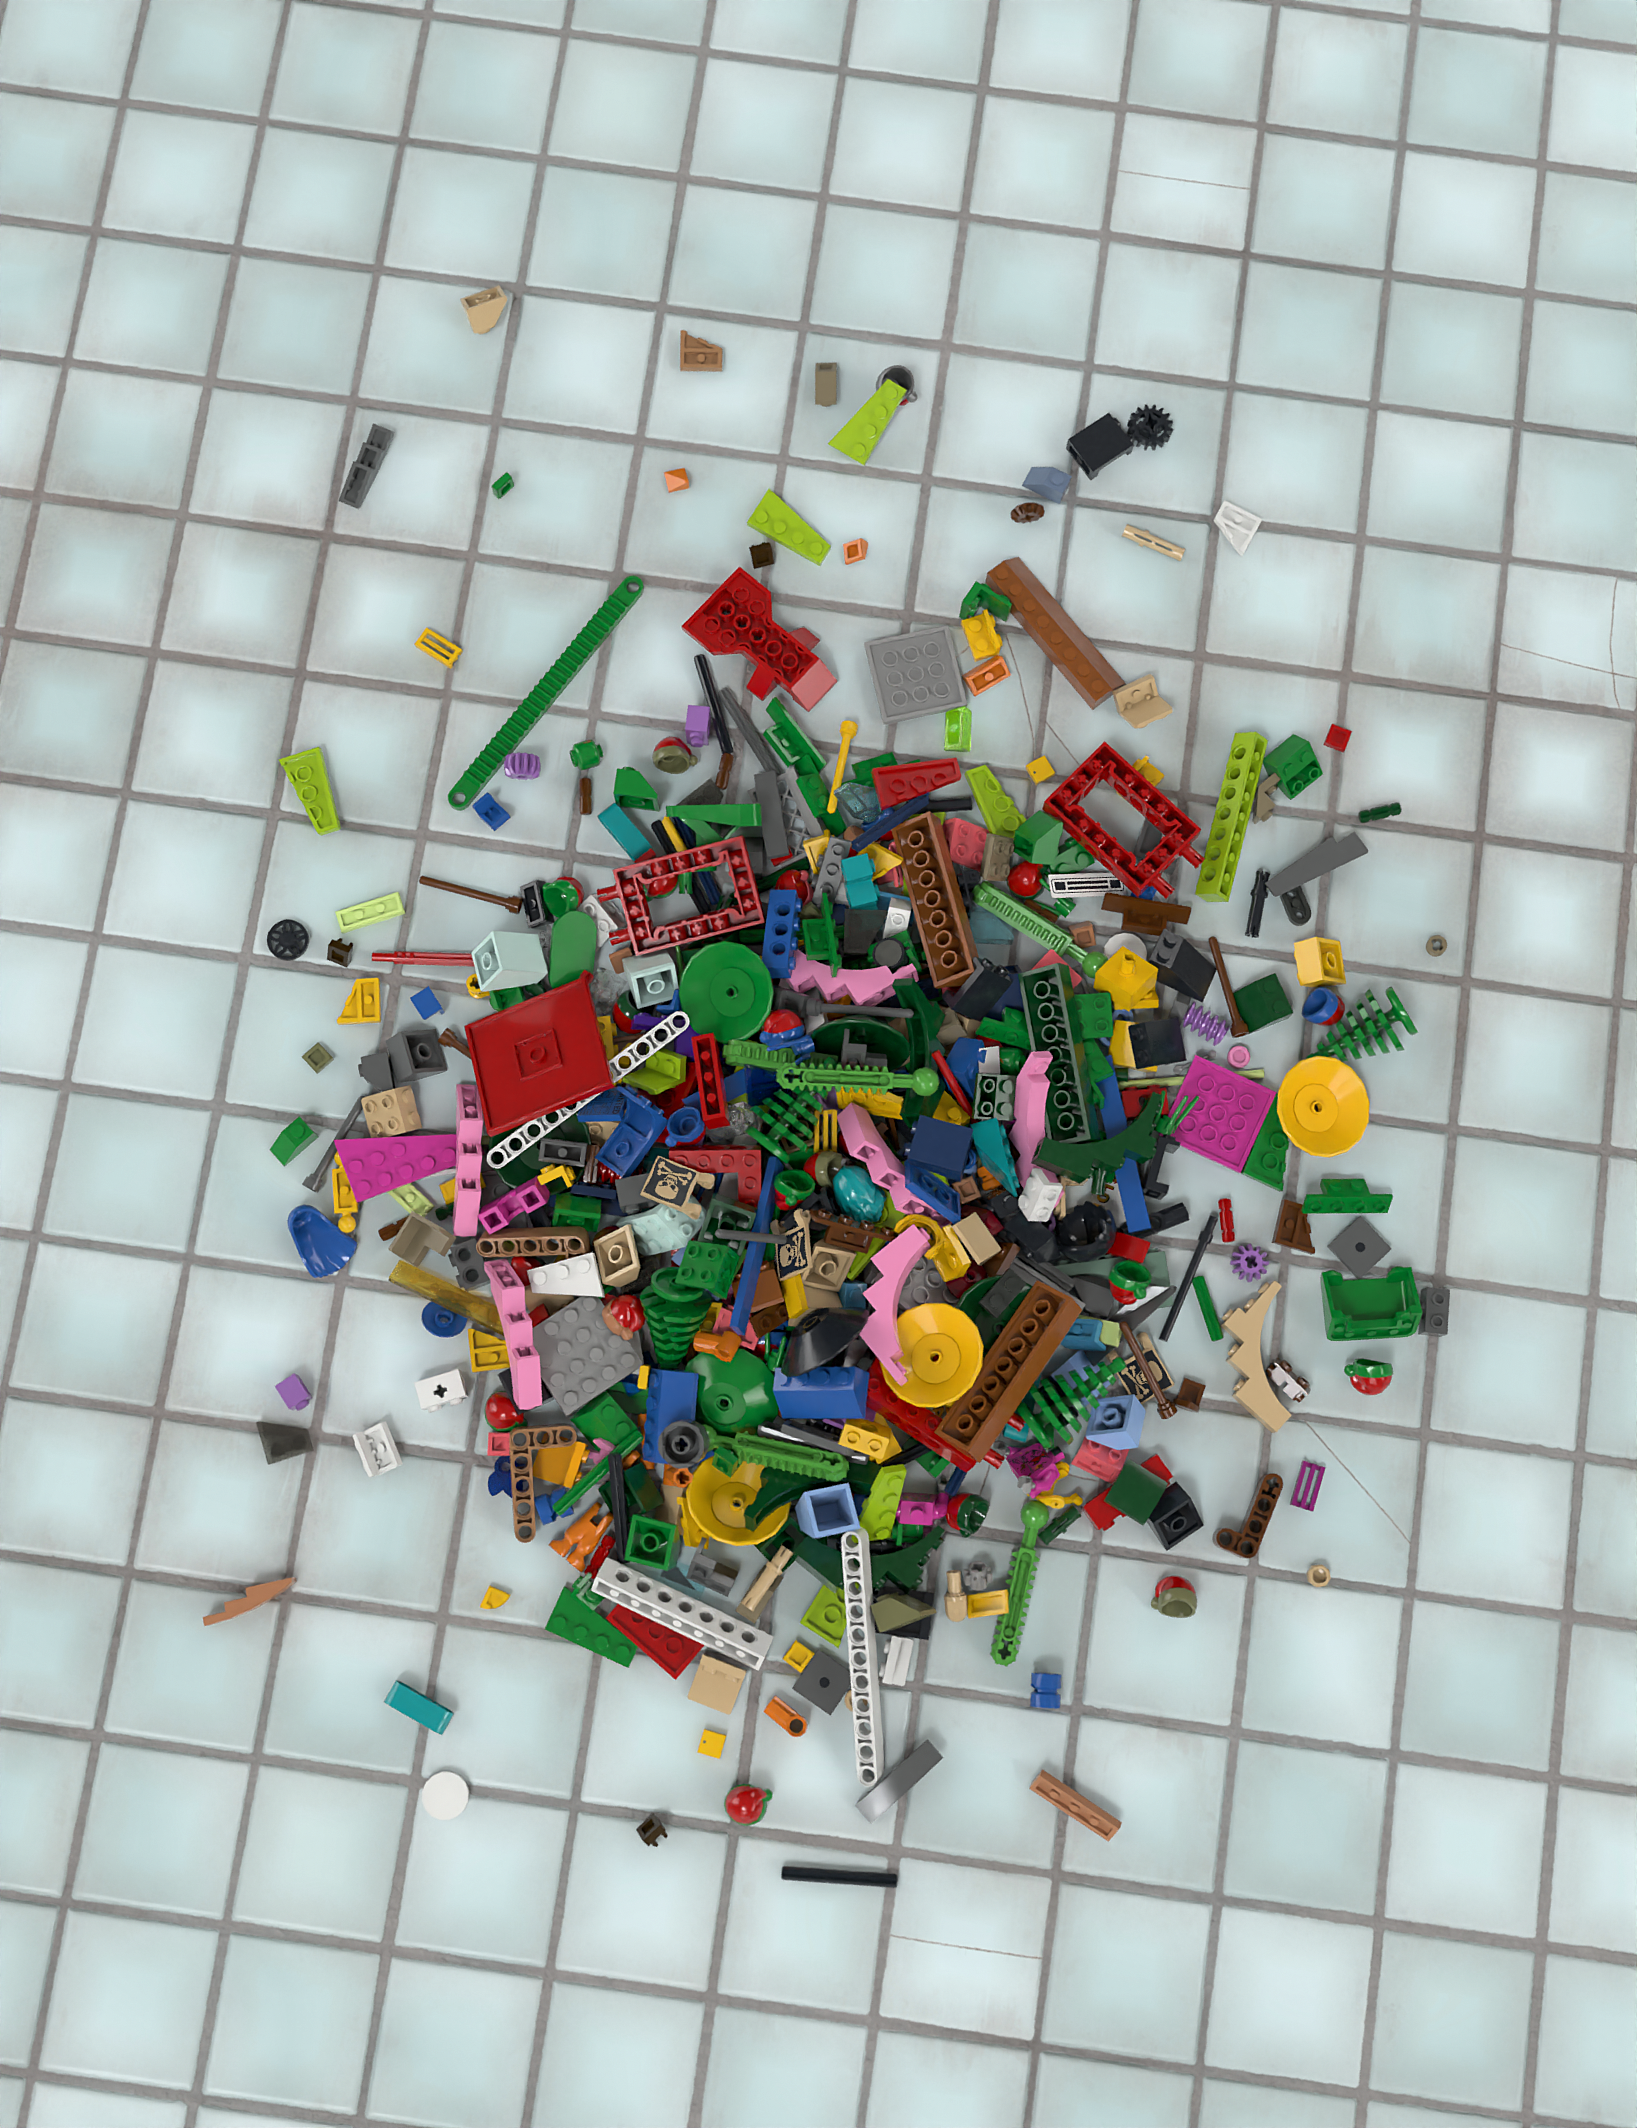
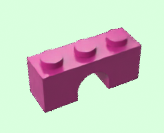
M538 1176L481 1208L477 1217L489 1235L508 1225L519 1213L526 1211L528 1214L547 1203L551 1193L545 1184H540Z

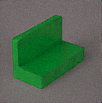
M618 1382L606 1390L624 1412L647 1414L646 1401L649 1387L647 1389H640L635 1384Z

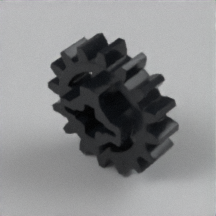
M1145 404L1143 410L1138 407L1136 413H1131V420H1128L1127 427H1129L1127 434L1132 435L1133 441H1137L1136 447L1142 444L1144 445V450L1151 446L1154 451L1157 445L1162 448L1164 442L1169 441L1170 435L1173 432V428H1171L1173 420H1168L1169 413L1163 414L1164 408L1156 410V405L1154 404L1152 409H1149L1148 405Z

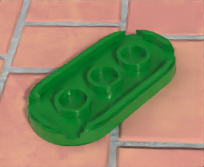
M566 911L553 924L548 971L549 984L553 989L579 979L584 970L593 975L597 929L593 919L582 911Z

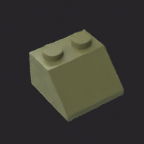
M898 1592L876 1598L878 1603L870 1605L880 1633L898 1629L937 1613L935 1608L907 1594L899 1596Z

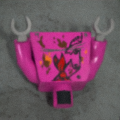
M997 1440L992 1448L1002 1456L1006 1455V1460L1018 1479L1017 1487L1023 1488L1022 1491L1025 1494H1029L1032 1499L1042 1491L1051 1489L1055 1480L1060 1476L1055 1464L1065 1458L1058 1446L1046 1452L1039 1443L1019 1448L1007 1447L1005 1442Z
M942 1478L938 1479L939 1494L901 1492L895 1516L897 1521L901 1524L933 1525L935 1519L944 1517L947 1513L949 1495L944 1492L947 1484H942Z

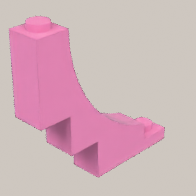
M794 950L796 968L792 970L791 978H785L791 989L800 993H804L816 986L828 1004H832L848 994L856 1006L872 1007L896 994L892 987L895 979L914 978L916 982L919 981L917 970L912 963L899 968L894 974L891 973L887 965L865 970L838 968L837 976L832 977L830 966L815 960L807 961L806 955L800 950Z
M1049 1051L1031 1052L1016 1080L1013 1115L1017 1121L1008 1137L1020 1153L1014 1169L1023 1189L1032 1169L1041 1168L1032 1164L1031 1161L1037 1143L1045 1137V1103L1050 1081L1044 1073L1053 1059ZM1041 1168L1050 1183H1059L1055 1173ZM1062 1189V1191H1061V1193H1060V1195H1059V1197H1058V1200H1057V1202H1056L1054 1208L1059 1204V1201H1060L1062 1195L1064 1194V1190H1063V1189Z
M456 1084V1176L452 1227L454 1236L468 1237L476 1236L477 1216L479 1214L481 1198L480 1172L482 1163L481 1137L483 1115L477 1085Z
M851 1102L837 1116L849 1154L866 1162L872 1181L889 1190L896 1210L906 1215L919 1214L935 1220L941 1229L952 1224V1222L905 1188L904 1165L896 1158L878 1133L868 1110Z
M914 1224L871 1258L872 1262L884 1276L862 1293L876 1311L868 1317V1322L859 1335L900 1386L908 1380L904 1376L907 1371L897 1361L904 1355L897 1331L899 1297L908 1274L922 1255L931 1248L927 1241L930 1239V1236L922 1227L918 1230Z
M506 1258L484 1262V1270L490 1278L491 1292L499 1312L506 1340L514 1401L519 1409H533L536 1406L542 1405L540 1356L533 1346L532 1320L525 1309L524 1285Z

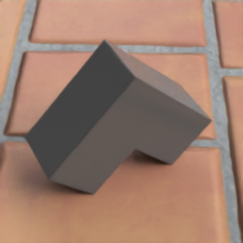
M1178 992L1167 1019L1178 1017L1179 1024L1181 1025L1191 997Z

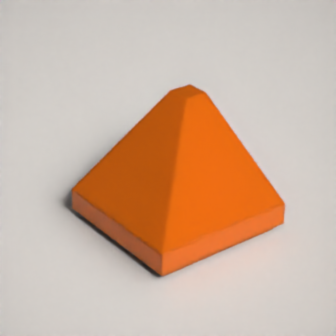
M685 468L664 472L669 493L689 488Z
M860 538L843 544L845 564L849 565L865 559L868 542Z

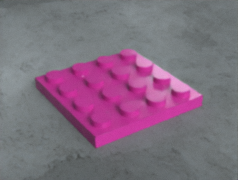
M1195 1055L1167 1117H1172L1184 1096L1187 1095L1188 1100L1178 1117L1196 1096H1199V1100L1171 1136L1181 1143V1147L1237 1173H1241L1277 1092Z

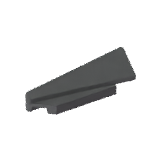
M1355 832L1339 843L1331 837L1267 881L1265 885L1272 895L1277 897L1367 854L1368 849Z
M1150 1284L1146 1288L1147 1295L1144 1299H1138L1134 1304L1122 1306L1107 1321L1116 1323L1125 1321L1131 1331H1134L1176 1292L1177 1287L1174 1285L1156 1286V1284ZM1123 1334L1121 1335L1119 1343H1121L1125 1339ZM1105 1345L1106 1351H1083L1094 1367L1097 1365L1096 1363H1099L1115 1347Z
M788 1419L781 1426L765 1420L758 1426V1437H766V1439H775L785 1443L791 1442L794 1445L800 1444L804 1447L809 1446L813 1449L818 1448L819 1450H827L831 1453L836 1452L840 1455L843 1454L846 1461L863 1465L868 1463L870 1455L839 1445L840 1436Z

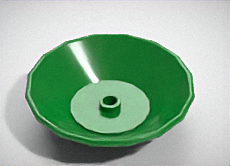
M722 941L706 945L690 958L681 974L679 998L682 1012L688 1016L689 1024L694 1031L700 1035L714 1033L718 1043L727 1045L729 1040H747L762 1028L771 1012L774 991L770 972L760 956L743 944ZM731 989L734 990V995H733V996H731V994H730V990H731Z
M738 1348L730 1362L722 1361L714 1354L701 1352L691 1359L685 1367L684 1371L698 1373L695 1421L712 1426L717 1435L735 1438L737 1432L744 1433L748 1431L749 1435H757L758 1437V1426L765 1420L773 1423L778 1415L779 1407L773 1392L774 1374L762 1359L745 1349ZM722 1399H726L729 1404H724Z

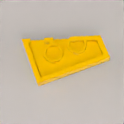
M841 1087L840 1092H836L838 1109H845L852 1102L868 1110L869 1114L903 1120L899 1114L904 1102L902 1097L886 1092L885 1095L880 1094L879 1089L876 1094H872L870 1088L867 1093H863L861 1087L858 1093L853 1092L852 1087L849 1092H845L843 1087Z

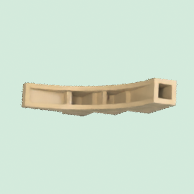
M1276 1281L1270 1284L1266 1282L1258 1290L1260 1293L1256 1300L1251 1298L1243 1307L1246 1310L1245 1312L1239 1307L1234 1311L1229 1309L1221 1318L1224 1322L1220 1325L1240 1344L1239 1346L1235 1344L1228 1351L1229 1358L1226 1362L1246 1379L1245 1381L1241 1379L1233 1387L1235 1392L1232 1397L1271 1433L1277 1432L1291 1416L1278 1401L1269 1386L1263 1370L1260 1353V1339L1264 1317L1272 1299L1282 1287Z

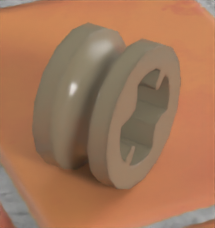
M1439 935L1432 936L1426 943V951L1434 957L1441 956L1447 948L1446 940ZM1432 941H1434V943L1438 941L1441 944L1439 946V948L1441 949L1440 951L1439 949H1437L1436 951L1433 950V943H1431Z

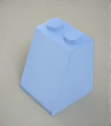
M849 1483L804 1492L795 1507L800 1530L814 1539L860 1529Z

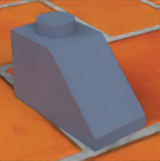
M1031 467L1022 486L1060 504L1069 488L1072 476L1054 467Z

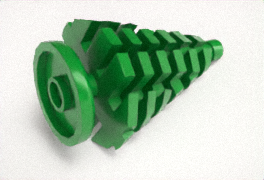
M1392 986L1385 991L1392 1004V1008L1383 1013L1369 989L1364 994L1378 1018L1372 1020L1359 999L1355 1006L1365 1025L1360 1027L1355 1016L1349 1010L1345 1015L1354 1031L1348 1033L1340 1020L1336 1027L1342 1037L1337 1040L1330 1030L1326 1035L1330 1044L1324 1046L1323 1042L1320 1041L1316 1045L1319 1051L1306 1056V1059L1314 1056L1332 1057L1337 1055L1341 1062L1348 1061L1343 1051L1347 1048L1355 1060L1361 1059V1054L1355 1045L1359 1041L1369 1057L1376 1056L1367 1039L1370 1035L1374 1037L1383 1054L1391 1053L1379 1033V1030L1383 1028L1396 1050L1402 1051L1404 1048L1391 1024L1397 1021L1402 1022L1410 1035H1415L1418 1031Z
M828 1057L824 1062V1069H826L827 1064H832L833 1069H835L838 1062L834 1058ZM807 1085L803 1090H799L798 1086H796L794 1090H791L798 1096L795 1100L782 1090H778L774 1094L789 1106L787 1111L770 1098H766L762 1102L773 1112L777 1113L781 1119L777 1122L773 1117L755 1105L750 1110L765 1123L769 1124L772 1129L768 1134H763L755 1127L748 1126L745 1132L785 1164L790 1161V1155L778 1145L783 1136L807 1154L809 1146L792 1134L788 1128L792 1125L808 1139H812L814 1133L796 1118L800 1114L816 1127L818 1119L805 1107L809 1104L821 1113L823 1105L813 1096L817 1093L826 1100L828 1092L824 1088H822V1091H817L815 1085L813 1090L809 1091Z
M666 1267L655 1271L651 1276V1286L645 1287L640 1295L644 1316L647 1319V1327L654 1344L657 1362L661 1368L673 1369L680 1365L682 1357L686 1355L689 1344L692 1343L695 1334L700 1330L699 1327L704 1322L706 1314L713 1303H710L712 1297L708 1291L705 1292V1289L682 1286L675 1283L680 1267Z
M1116 1357L1109 1365H1106L1104 1361L1096 1363L1100 1368L1096 1373L1089 1365L1083 1367V1370L1089 1377L1085 1381L1075 1369L1069 1371L1068 1373L1077 1385L1074 1389L1062 1374L1054 1375L1066 1394L1063 1397L1048 1378L1040 1380L1054 1401L1052 1405L1033 1383L1029 1391L1042 1411L1034 1414L1024 1401H1021L1017 1410L1045 1449L1048 1450L1053 1445V1441L1045 1429L1049 1422L1052 1423L1069 1445L1073 1442V1436L1059 1415L1062 1413L1073 1429L1079 1434L1082 1425L1069 1407L1074 1405L1085 1421L1088 1422L1091 1414L1081 1399L1086 1397L1095 1410L1100 1403L1092 1391L1097 1388L1103 1397L1108 1394L1103 1383L1108 1380L1113 1386L1117 1381L1114 1375L1126 1368V1363L1121 1357Z

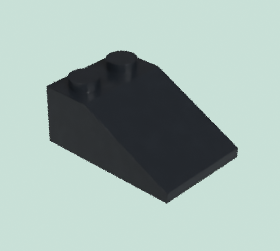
M1163 929L1148 960L1150 964L1158 968L1157 982L1200 1002L1204 1001L1217 970L1185 938L1166 929Z

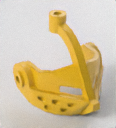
M910 1214L900 1220L894 1229L898 1234H902L913 1224L916 1227L927 1229L926 1233L929 1236L932 1233L934 1242L932 1243L931 1237L927 1240L931 1248L926 1252L925 1257L928 1260L934 1258L944 1240L943 1231L937 1222L919 1214Z
M1057 1462L1055 1465L1060 1474L1059 1478L1055 1480L1050 1490L1042 1491L1035 1499L1047 1506L1058 1509L1064 1507L1065 1504L1074 1503L1077 1506L1081 1505L1083 1499L1077 1493L1072 1494L1070 1497L1053 1495L1057 1481L1066 1477L1070 1471V1466L1067 1463Z

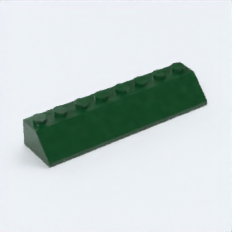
M1056 963L1018 973L1032 1052L1049 1051L1053 1056L1048 1069L1044 1073L1050 1081L1044 1116L1047 1138L1070 1144H1086L1101 1140L1069 966Z

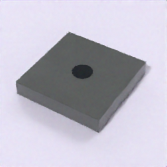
M1361 1216L1327 1246L1358 1280L1392 1249Z
M818 1649L792 1689L831 1716L851 1686L850 1671Z

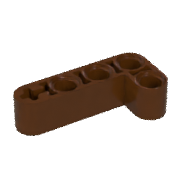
M1265 1474L1260 1478L1239 1532L1229 1528H1221L1214 1532L1212 1540L1216 1547L1240 1558H1252L1257 1554L1283 1488V1480L1278 1474ZM1273 1479L1272 1483L1275 1484V1487L1269 1489V1484L1266 1482ZM1268 1491V1494H1269V1495H1265V1494H1261V1493ZM1260 1499L1266 1500L1268 1505L1264 1512L1260 1511L1257 1505ZM1252 1520L1257 1521L1259 1524V1530L1256 1533L1251 1532L1249 1529V1523ZM1222 1532H1226L1229 1535L1230 1540L1227 1545L1221 1544L1219 1540ZM1244 1541H1247L1251 1546L1248 1554H1244L1241 1551V1544Z

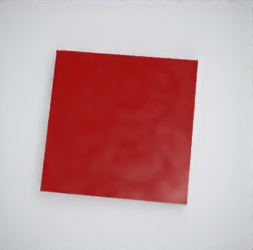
M585 976L464 1026L486 1130L490 1137L615 1087L589 983Z

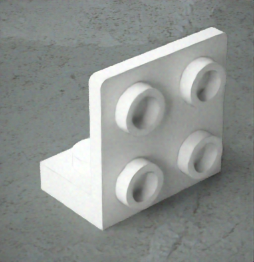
M591 894L576 909L589 915L596 925L595 952L609 939L610 931L621 930L628 926L626 918L611 900L600 903L598 898L606 894Z

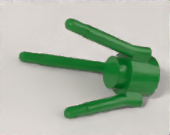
M1048 871L1044 873L1047 878L1048 875H1051ZM1040 879L1039 882L1051 893L1050 885L1043 879ZM1071 897L1057 898L1058 900L1054 904L1056 909L1033 899L1034 902L1042 906V909H1048L1056 914L1058 918L1061 915L1066 918L1076 906Z
M1162 1091L1159 1102L1162 1104L1161 1109L1153 1120V1123L1156 1124L1154 1130L1163 1135L1171 1136L1172 1133L1174 1134L1179 1124L1199 1100V1096H1196L1178 1117L1188 1100V1096H1184L1172 1117L1169 1118L1164 1115L1161 1119L1166 1094L1165 1091Z
M770 1332L765 1335V1354L763 1359L767 1361L766 1366L769 1370L775 1372V1368L782 1367L785 1356L786 1337H782L779 1349H772V1352H770Z

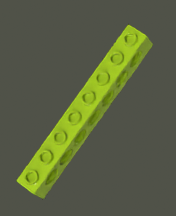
M1257 732L1235 733L1231 744V751L1206 845L1205 860L1201 865L1195 895L1206 902L1229 901L1268 740Z

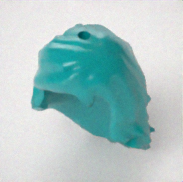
M843 1166L833 1179L835 1200L841 1210V1214L847 1215L858 1222H861V1220L871 1223L877 1222L882 1216L881 1211L886 1201L885 1192L882 1188H879L878 1184L872 1181V1178L865 1169L858 1166Z

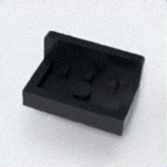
M812 1192L804 1202L791 1209L780 1220V1222L785 1221L782 1225L788 1231L798 1227L794 1218V1212L797 1209H802V1213L811 1209L817 1211L823 1209L824 1206L819 1196Z

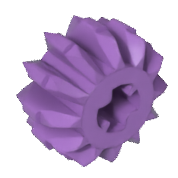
M527 753L508 754L505 756L504 761L505 775L512 779L533 780L539 777V772L541 771L540 759L537 755Z
M1247 1244L1246 1249L1241 1245L1238 1247L1239 1253L1235 1251L1232 1253V1256L1237 1259L1230 1261V1265L1237 1266V1268L1232 1270V1273L1235 1274L1239 1271V1280H1242L1246 1275L1247 1282H1252L1253 1277L1258 1281L1261 1279L1260 1273H1267V1270L1262 1267L1269 1265V1261L1262 1260V1258L1267 1256V1253L1259 1254L1260 1246L1253 1250L1252 1244ZM1249 1258H1251V1259H1252L1251 1264L1254 1265V1266H1251V1267L1248 1268V1267H1247L1248 1262L1245 1261V1260H1248Z

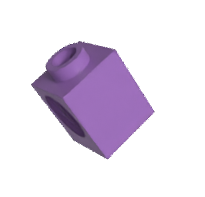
M292 1374L275 1386L287 1407L293 1411L295 1409L297 1411L302 1410L309 1405L308 1401L313 1398L297 1374Z

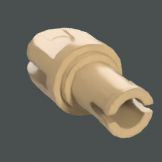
M960 1570L946 1571L948 1592L944 1594L945 1612L948 1619L953 1622L964 1620L968 1611L967 1594L962 1591Z

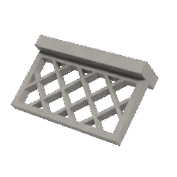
M794 767L785 770L786 773L777 777L778 783L785 780L788 785L785 794L779 793L783 797L782 810L787 799L796 803L794 813L783 810V814L792 817L788 828L786 827L787 839L790 832L801 836L797 847L789 845L790 849L795 850L794 858L780 864L782 868L802 858H807L806 851L800 849L804 837L811 839L824 835L818 818H814L796 783L799 776ZM756 787L748 790L753 804H758L754 795L756 794ZM795 818L803 820L805 823L802 833L792 830Z

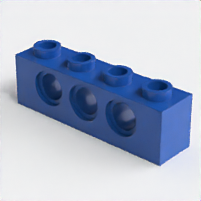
M770 890L762 961L769 970L771 978H791L792 970L796 968L794 950H798V938L796 937V931H800L798 913L802 912L803 906L802 898L798 897L796 890Z

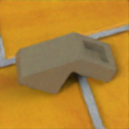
M837 362L816 363L815 405L828 407L836 404Z
M1276 773L1272 774L1256 789L1253 806L1254 824H1257L1260 820L1265 822L1273 815L1271 811L1275 804L1268 796L1278 789L1276 785L1280 778Z
M764 1565L763 1568L760 1570V1572L750 1585L741 1602L745 1599V1597L750 1592V1590L757 1582V1580L759 1579V1577L764 1572L767 1566ZM779 1575L776 1577L753 1612L741 1604V1602L735 1611L755 1624L784 1577Z

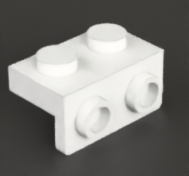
M1033 1168L1018 1200V1206L1027 1220L1048 1221L1063 1186L1061 1183H1050L1041 1168Z
M386 1422L379 1423L353 1435L355 1447L359 1451L364 1470L369 1477L381 1475L403 1464Z
M891 1635L890 1640L886 1639L883 1653L887 1654L885 1663L881 1662L879 1677H882V1683L905 1685L914 1643L912 1639Z

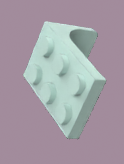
M691 1194L688 1203H693L701 1206V1204ZM660 1203L649 1211L623 1217L616 1225L619 1228L627 1224L631 1225L636 1250L645 1257L686 1247L688 1241L701 1228L707 1211L702 1207L699 1218L695 1220L681 1211Z

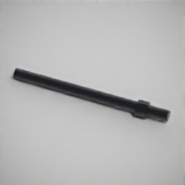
M1209 1216L1204 1231H1201L1198 1237L1199 1243L1159 1336V1339L1167 1342L1206 1247L1208 1244H1211L1213 1239L1212 1233L1218 1221V1218L1214 1216Z

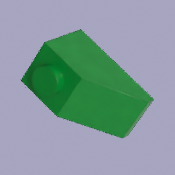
M299 1116L280 1133L270 1151L285 1167L318 1138V1135Z

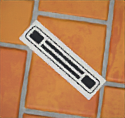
M1112 873L1048 875L1052 898L1104 896L1105 893L1127 895L1126 886Z

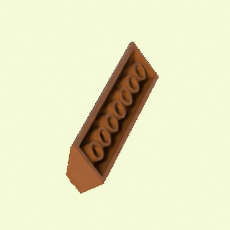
M1019 557L1004 560L987 573L985 583L993 592L998 595H1004L1012 603L1010 613L1092 710L1113 695L1112 691L1126 685L1118 673Z
M929 811L897 825L892 829V834L898 855L904 858L901 862V867L934 987L962 986L977 968L972 959L975 956L979 958L940 818Z
M1037 1280L983 1359L982 1368L973 1386L954 1402L934 1433L964 1455L980 1463L1081 1313L1082 1309L1074 1299Z

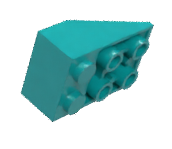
M997 1117L970 1124L982 1165L1014 1197H1018L1016 1188L1020 1187L1015 1173V1164L1010 1152L1011 1148L1004 1125L999 1126Z

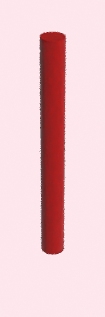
M936 1050L931 1053L963 1111L970 1116V1123L980 1122L979 1119L972 1118V1107L940 1051Z

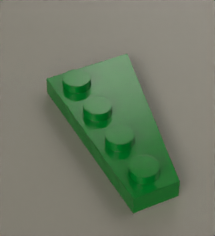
M1276 1093L1241 1174L1280 1192L1283 1191L1284 1186L1282 1181L1283 1173L1286 1171L1285 1157L1289 1141L1288 1136L1282 1129L1277 1113L1278 1093Z
M564 1586L545 1630L629 1668L638 1646L595 1610L592 1614L585 1610L570 1597L572 1592Z

